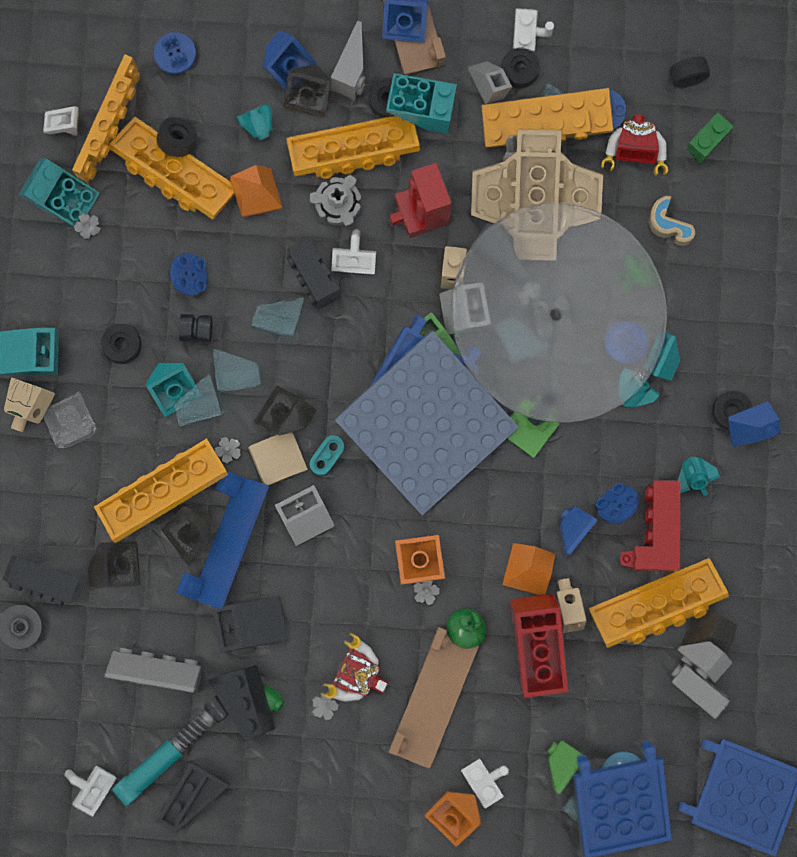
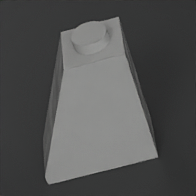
M684 663L682 666L678 664L671 673L673 676L671 679L672 683L715 719L728 704L729 699L725 693L707 679H703L687 664Z

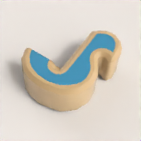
M663 196L654 203L650 212L649 226L651 231L658 237L675 236L674 243L676 245L686 246L693 240L695 229L691 224L665 216L671 196Z

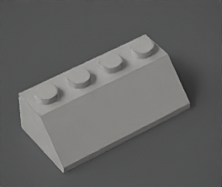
M120 648L119 652L113 651L105 677L198 693L203 666H198V661L185 659L184 663L176 662V657L163 655V659L154 658V653L141 651L140 656L132 654L133 650Z

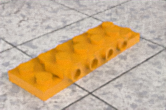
M126 54L120 63L72 169L76 177L87 185L90 179L93 180L96 175L97 168L95 167L97 163H101V160L108 155L110 149L108 145L111 139H114L117 135V125L120 119H123L126 115L128 101L132 100L135 95V85L138 82L140 73L133 57Z
M609 88L482 105L485 145L487 149L506 146L507 138L513 134L517 139L518 129L561 130V142L566 141V138L574 137L576 140L588 138L587 135L614 132Z
M397 116L286 138L294 177L315 172L316 177L328 179L335 173L351 174L355 169L360 168L371 170L375 165L379 164L391 166L400 160L399 155L420 151L415 125Z
M134 117L109 143L110 150L126 160L125 165L131 174L141 175L144 177L147 185L151 187L157 186L166 198L171 199L173 197L179 201L182 209L186 211L192 210L193 212L198 209L213 220L235 195L232 183L190 154L184 157H173L164 153L157 144L156 137L158 132Z
M205 439L187 451L177 454L167 463L159 465L149 474L139 477L137 481L129 486L121 488L116 494L97 504L94 508L112 541L117 543L229 474L209 441Z
M708 558L589 608V613L607 648L625 640L627 643L633 642L638 644L643 642L647 635L652 633L660 635L665 632L666 627L671 625L679 627L686 622V619L692 616L695 618L704 616L706 611L709 610V605L728 598L729 593L713 563Z

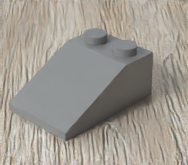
M357 21L331 76L332 91L356 100L358 95L363 94L366 86L364 83L366 77H364L362 22Z

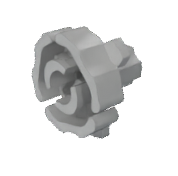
M348 175L345 179L331 178L329 187L327 182H322L317 192L310 193V203L316 205V211L320 219L324 220L326 218L325 213L321 210L322 204L328 214L341 216L337 219L328 217L327 222L329 225L340 226L344 224L348 226L354 223L353 219L360 212V205L358 203L361 201V195L357 187H355L357 179L351 175ZM353 194H354V196H355V198H356V206H355V209H354L352 212L349 213L350 209H351L352 206H353V202H354ZM336 196H339V197H341V198H340V200H336L335 197H336Z

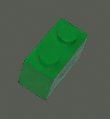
M717 113L689 142L686 151L702 164L730 134L734 126Z

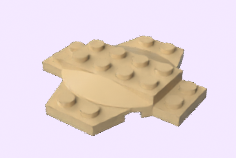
M518 129L517 150L504 162L473 171L471 215L503 225L507 232L514 237L513 250L518 259L556 260L557 238L562 236L568 227H575L601 219L603 174L570 162L561 152V130Z

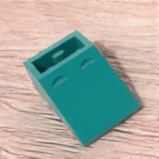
M394 73L386 112L423 129L448 134L457 84Z
M43 158L39 159L18 195L74 227L76 221H80L79 215L82 213L88 214L100 192L50 160Z
M55 328L0 331V375L58 376L59 332Z

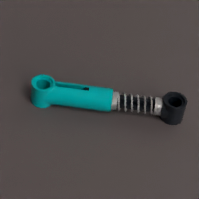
M217 695L205 704L204 711L200 713V717L197 716L195 721L192 720L193 723L191 725L188 724L186 729L183 728L184 731L182 733L179 732V736L174 737L172 740H166L132 773L127 775L112 789L126 807L183 756L184 748H188L190 743L193 744V740H197L198 735H202V732L206 731L207 727H211L216 722L220 723L229 715Z

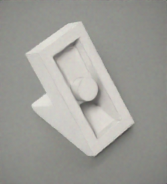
M73 106L45 112L44 133L50 135L66 132L77 136L78 107Z

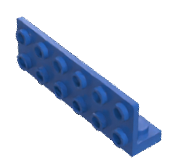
M227 471L229 475L219 480L216 487L217 491L230 496V500L200 578L183 573L176 591L177 594L218 609L224 606L269 488L264 483L243 478L230 471Z

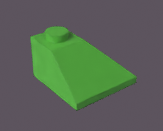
M562 740L558 743L554 741L547 751L550 754L547 759L552 788L559 794L578 769L577 756L583 755Z

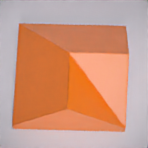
M254 165L230 177L242 217L281 210L283 208L271 168Z
M439 535L395 541L401 585L445 579Z
M513 543L502 585L540 596L545 595L552 575L555 554L535 546Z
M448 790L424 815L456 847L481 824L475 795L454 793Z

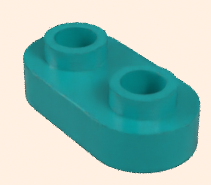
M335 435L328 436L310 460V468L314 474L318 476L326 475L335 465L344 451V443L340 437ZM336 444L338 446L337 450L331 451L329 449L330 445ZM320 461L325 463V467L322 469L317 467V463Z

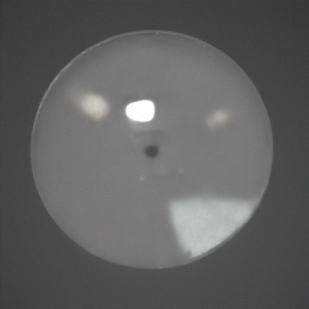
M549 203L526 207L505 216L489 227L476 240L462 261L456 276L452 295V324L456 343L466 366L477 382L498 402L517 413L537 420L576 422L594 418L613 410L633 396L644 384L654 369L663 347L667 324V308L663 286L656 267L648 253L629 231L611 218L595 210L571 204ZM551 310H557L560 313L559 321L551 319Z

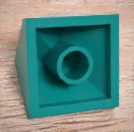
M660 328L643 368L654 376L672 381L680 363L676 336Z
M158 363L145 384L164 417L202 396L184 363Z

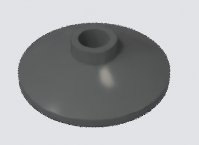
M15 605L6 609L0 616V639L7 646L14 649H25L32 646L39 639L42 632V622L38 613L31 607ZM20 623H23L25 625V629L20 632L18 630V625Z

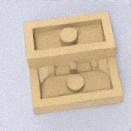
M292 430L248 447L262 483L268 486L308 470Z

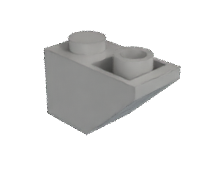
M483 62L468 67L485 105L503 100L512 88L504 70L492 63Z
M710 641L680 646L677 649L683 656L681 660L690 668L692 666L696 667L695 671L705 680L708 677L713 682H716L732 664L727 655Z

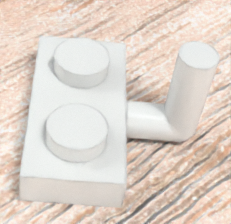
M516 9L513 49L521 47L534 52L535 36L550 37L553 33L554 24L547 22L545 28H536L537 10Z
M353 230L350 249L333 248L332 271L375 274L376 251L359 250L360 230Z
M479 758L461 770L484 808L489 807L504 797L494 781L508 774L507 767L500 766L489 773Z
M97 765L87 781L78 777L72 770L65 772V777L72 784L81 788L73 802L74 807L93 816L116 780V777Z

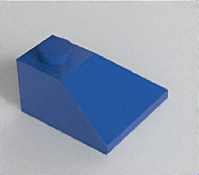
M384 0L382 39L424 43L428 0Z
M278 31L266 46L263 67L291 95L317 62L293 35Z
M768 401L728 417L730 440L733 447L759 442L781 433L780 419Z
M576 506L572 510L567 508L560 516L563 520L559 524L562 552L566 558L597 521L593 516Z

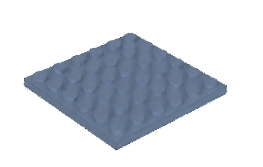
M432 330L334 419L421 515L425 514L519 428Z

